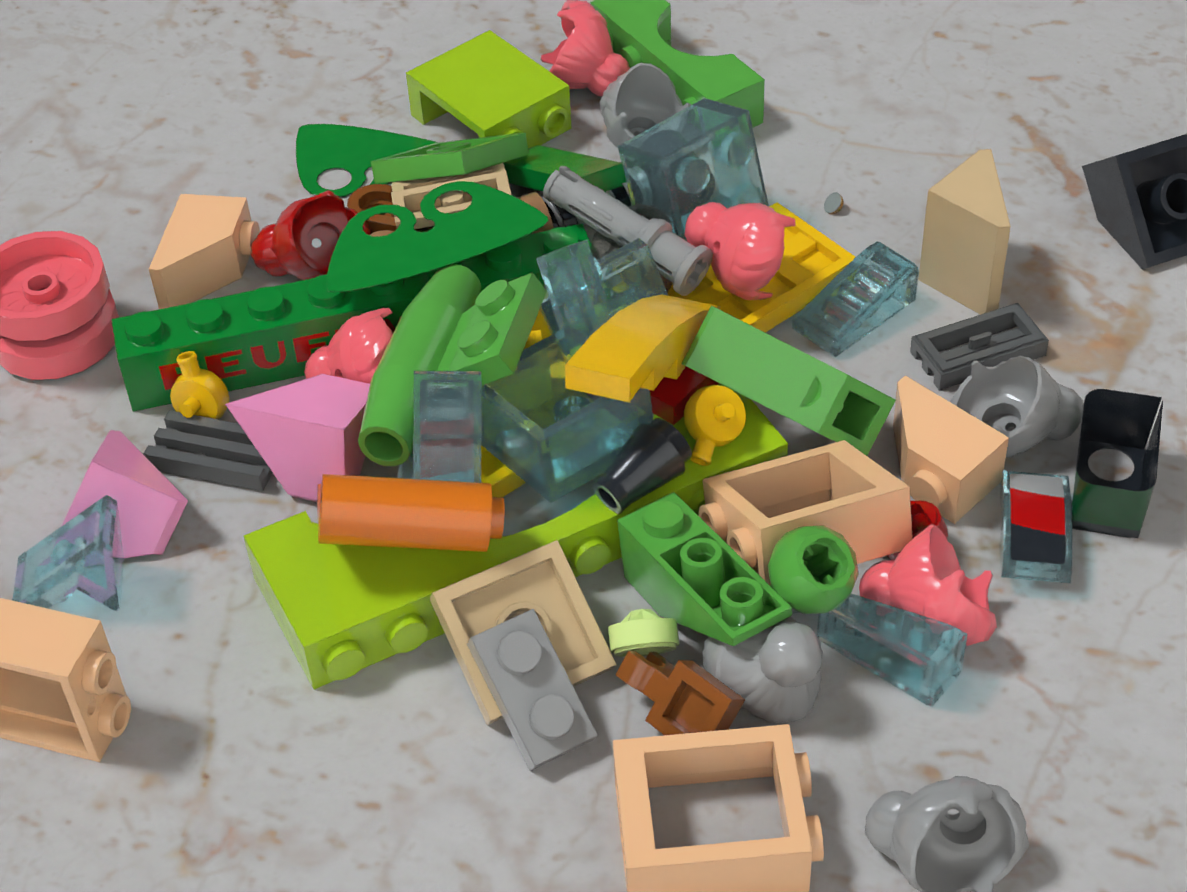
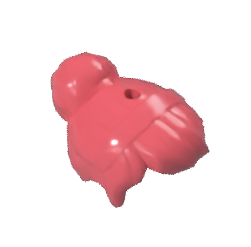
M567 0L563 4L561 11L557 13V16L561 17L562 28L567 39L560 42L552 53L541 55V61L553 65L550 72L567 83L569 89L588 88L596 96L602 97L608 85L630 69L629 63L622 55L613 52L607 22L599 11L595 10L587 1Z
M709 202L705 205L697 206L687 218L684 235L687 242L695 247L705 245L712 250L711 266L724 290L745 300H762L770 298L773 294L760 291V289L770 282L780 268L785 248L784 227L795 226V219L776 213L773 208L761 203L738 204L726 208L721 203Z
M390 308L373 310L348 319L337 333L334 334L328 346L317 349L309 357L304 371L306 379L326 374L370 384L393 335L392 330L383 320V318L393 313Z
M933 524L929 525L906 544L895 561L882 560L873 564L860 579L859 591L863 606L866 611L878 620L888 623L896 620L898 617H905L915 627L928 632L931 637L954 640L967 646L988 641L997 628L996 616L993 612L989 611L988 589L993 577L992 572L985 570L974 579L967 578L964 571L960 568L953 545L947 541L943 532Z

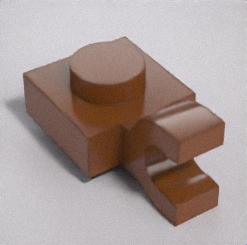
M628 651L615 674L622 681L655 702L645 721L663 735L729 730L745 702L743 697L694 661L678 660L674 667L673 664L657 652H649L645 659L636 651Z

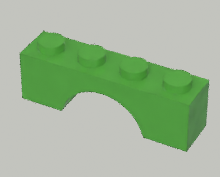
M594 0L591 2V5L595 10L599 11L607 22L613 52L622 55L628 61L630 68L639 63H646L660 68L667 74L675 86L676 94L680 98L682 105H685L687 102L691 104L692 111L688 129L698 134L709 145L719 144L763 123L765 79L734 54L699 56L681 52L671 47V4L666 0Z

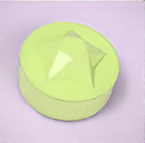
M651 609L633 610L620 623L608 627L610 652L614 653L615 656L625 657L628 651H636L642 656H647L649 652L661 654L673 651L679 646L677 620L661 618Z

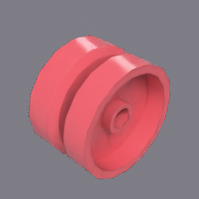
M42 231L12 238L0 245V365L10 374L31 380L63 378L83 372L99 362L115 345L112 319L119 318L109 289L110 284L99 250L87 239L64 231Z

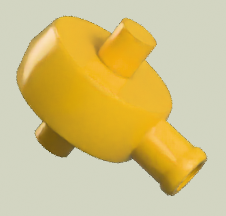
M194 351L179 354L176 361L180 366L182 375L177 378L170 393L174 410L180 412L186 418L197 415L220 419L227 409L225 404L229 403V393L226 385L216 374L200 369L197 354Z
M720 385L702 387L686 403L684 422L689 434L696 440L692 457L690 458L691 461L702 466L710 465L714 448L731 443L742 432L746 422L745 407L741 398L730 388Z

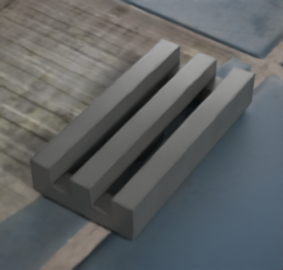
M1015 303L912 336L910 352L915 359L923 358V370L927 375L934 373L933 383L940 391L963 383L971 375V363L973 361H978L985 367H994L1002 361H1007L1020 355L1033 360L1046 356L1049 340L1019 303ZM1008 329H1012V330H1009V331H1006V332H1003V333H1000V334L991 336V335H993V334H996V333H999V332H1002V331H1005V330H1008ZM968 342H969V344H966V345H963V346H960V347H957V348H954V349H950V348H953V347H956V346H959V345H962V344H965V343H968Z
M171 410L168 411L164 418L166 429L158 428L154 435L156 446L148 445L143 453L161 472L259 491L264 490L273 473L238 423L197 415L186 418L180 412ZM175 448V449H181V450H186V451H191V452H196V453H202V454H205V456H203V455H198V454L187 453V452H182V451H177V450H173V449ZM229 459L259 464V466L229 461Z

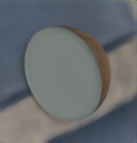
M837 192L830 194L824 203V210L829 214L840 212L844 205L843 197Z

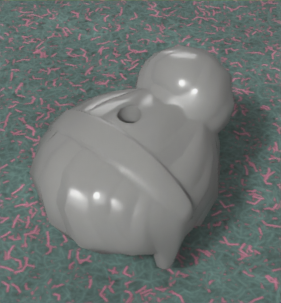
M639 63L631 67L627 72L618 76L616 81L608 85L600 100L601 114L606 125L607 137L614 146L638 161L644 149L652 142L668 136H674L682 140L688 131L692 111L691 104L687 102L685 105H682L669 76L652 64Z
M1022 355L1002 361L994 367H985L980 362L973 361L971 363V375L964 380L950 401L952 404L1009 437L1006 458L1014 457L1016 454L1031 449L1045 438L1062 440L1071 436L1082 421L1084 407L1083 399L1073 389L1057 383L1040 363ZM1010 427L1015 428L1012 431H1007V429Z
M790 616L735 646L728 645L712 637H708L705 640L702 651L704 669L743 697L745 702L741 708L748 710L752 715L760 717L767 722H794L804 719L813 708L822 680L821 664L823 652L821 640L806 624H800Z
M954 776L948 780L938 781L924 786L913 795L905 791L888 792L883 794L873 804L866 816L865 835L871 845L890 859L895 860L909 884L920 892H993L994 884L999 883L1009 874L1030 846L1026 833V820L1019 803L1001 786L986 784L968 776ZM951 809H956L957 811H959L957 814L954 815L948 813V811Z

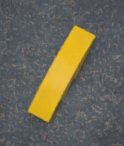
M663 294L642 298L618 311L598 328L565 364V388L630 403L640 388L654 391L663 377L677 380L686 367L682 362L710 307L714 306L720 309L721 306Z

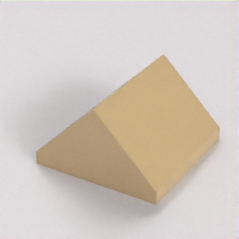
M991 149L978 150L928 190L918 279L980 315L999 308L1011 227Z

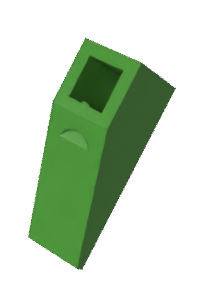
M714 306L710 307L682 362L683 365L835 442L847 441L866 456L896 399Z
M675 492L617 520L624 578L660 616L676 619L678 624L728 645L735 646L793 615L792 607Z

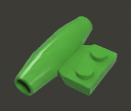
M451 264L441 267L435 272L404 310L371 379L358 438L359 447L367 458L383 466H398L403 464L420 443V386L422 383H471L474 388L514 374L547 292L533 272L510 282L506 280L495 281L482 290V292L479 278L465 266Z

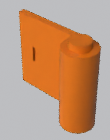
M322 474V482L317 485L319 544L487 552L490 538L501 539L503 535L504 498L492 497L490 483Z

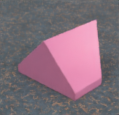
M320 374L225 404L290 496L317 502V485L322 482V474L360 476L365 455L359 447L358 438L370 387L369 383Z
M110 430L89 465L42 570L152 554L163 555L188 500L121 431Z

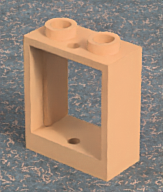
M845 440L703 479L705 505L700 506L699 517L769 585L768 563L774 547L785 533L798 527L824 525L842 534L855 551L857 564L900 552L913 539L910 487Z
M0 598V738L100 762L113 737L117 738L124 732L131 713V702L126 695L116 666V658L111 652L101 621Z
M789 724L613 740L615 789L627 892H809L812 862L823 861L824 858L823 836L819 816H806L803 798L811 797L812 794L810 765L806 752L794 753ZM774 776L784 837L655 849L648 788Z

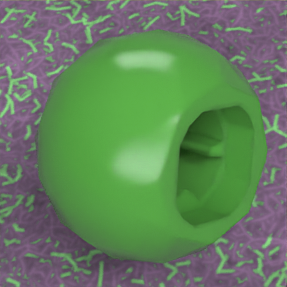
M824 525L802 526L785 533L776 543L768 563L770 586L793 610L802 614H821L839 608L851 595L859 575L855 551L842 534Z

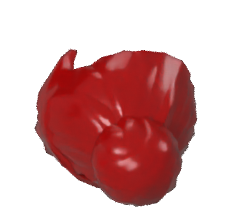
M330 190L310 198L294 201L282 211L276 224H270L262 228L257 238L251 244V257L258 268L272 276L290 274L299 279L306 280L327 275L337 241L348 222L358 212L355 209L345 207L344 201ZM365 222L363 231L370 235L371 228ZM312 240H320L321 246L315 248L312 245Z

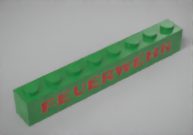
M583 223L529 234L499 248L454 263L469 268L477 275L481 283V292L495 281L506 280L510 282L533 272L546 289L545 298L555 311L558 322L582 318L600 307L598 260ZM438 269L387 284L346 292H329L326 288L327 275H321L302 281L272 287H261L238 294L213 299H202L193 303L112 319L117 360L132 411L172 404L170 398L171 389L177 378L182 375L176 358L179 354L187 351H194L197 354L200 369L216 374L224 382L228 392L305 376L304 371L309 357L317 349L328 346L334 334L351 317L377 309L390 308L393 313L383 318V320L394 333L404 310Z

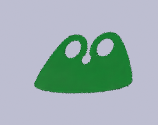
M335 124L302 125L298 129L296 138L298 174L303 187L310 194L318 195L329 190L322 188L317 183L318 176L322 172L333 168L347 170L352 177L350 183L340 189L330 190L338 197H344L363 185L366 180L365 171L372 167L371 161L438 142L355 126Z
M468 181L447 183L434 188L424 196L420 203V210L424 218L435 223V226L427 232H417L414 229L417 220L413 212L400 205H379L356 214L348 222L337 241L327 272L326 288L329 292L355 291L426 273L472 258L525 237L543 227L549 219L530 204L490 186ZM450 191H464L472 197L471 204L466 209L456 213L440 212L435 208L434 203L439 196ZM389 213L396 215L400 219L399 227L388 235L370 236L363 231L365 221L377 214Z

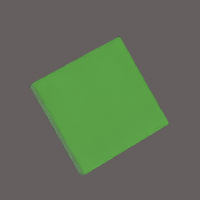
M523 132L438 142L371 161L374 182L378 184L464 175L529 155L526 133Z

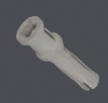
M560 166L559 171L555 170L548 178L543 190V196L546 200L565 209L583 223L621 245L622 248L629 252V257L636 267L641 270L651 268L673 283L674 291L681 296L690 294L705 277L712 262V250L705 245L695 247L672 232L671 224L666 220L657 218L648 220L597 186L590 184L566 166Z

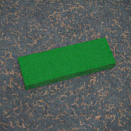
M541 145L528 148L529 155L503 162L510 184L542 192L548 178L555 170L559 171L560 166L570 168L571 171L604 192L623 186V183H626L624 167L621 162Z

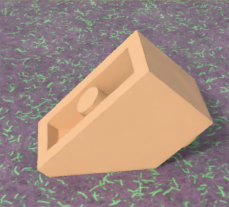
M180 194L149 267L159 309L192 303L242 278L251 255V244L260 233L258 222L251 221L246 197Z
M906 375L897 382L893 430L901 481L910 487V496L915 501L921 500L934 504L939 509L942 517L955 524L1002 482L1009 437Z

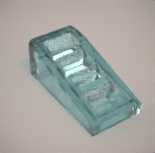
M879 241L874 242L856 256L792 319V329L834 357H837L916 300L919 274L917 265ZM867 289L868 291H870L871 293H873L874 296L871 295V294H869V293L866 292L865 290ZM845 304L850 305L851 307H853L854 309H856L857 312H855L854 310H852L851 308H849V307L846 306ZM830 316L843 324V326L839 329L825 318Z
M851 594L839 608L827 613L818 614L817 637L822 643L926 705L933 707L961 673L968 634L949 624L855 594Z

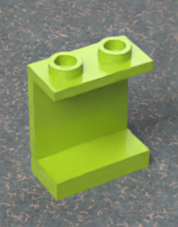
M491 30L406 72L411 116L423 125L449 112L476 132L479 138L525 132L528 148L542 145L572 129L569 85Z

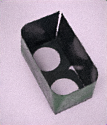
M1095 389L1085 396L1070 520L1071 529L1126 538H1139L1157 480L1163 401L1154 426L1153 423L1162 397L1109 389ZM1113 449L1126 454L1132 460L1134 471L1131 476L1124 480L1108 481L1099 478L1090 470L1088 460L1096 451Z

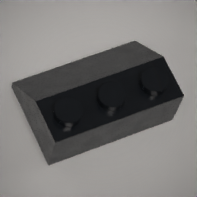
M1187 134L1082 166L1098 222L1141 269L1187 255Z

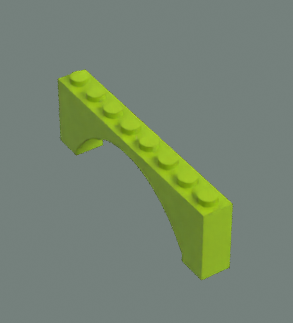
M734 391L741 398L746 411V422L740 435L725 446L715 447L710 465L702 466L689 459L685 463L684 474L632 503L621 514L610 510L594 494L572 510L544 524L512 535L503 536L501 539H490L487 552L319 544L318 524L311 521L306 511L243 535L253 577L314 690L335 680L347 679L363 668L398 653L410 652L424 642L445 634L430 602L433 592L558 540L575 577L594 573L604 565L622 558L618 519L673 492L699 516L700 506L705 505L703 479L788 456L787 441L752 399ZM654 415L653 420H654L655 418H660V417L657 416V415ZM682 417L673 426L683 435L691 448V452H693L696 440L689 434L684 417Z

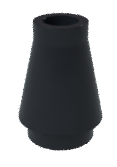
M655 418L649 425L641 423L636 427L605 473L593 484V489L605 506L613 512L621 514L632 503L684 474L685 463L692 457L691 448L683 435L669 422L661 418Z

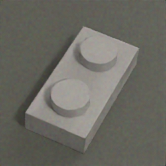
M534 608L469 639L467 646L530 771L593 741L598 736Z

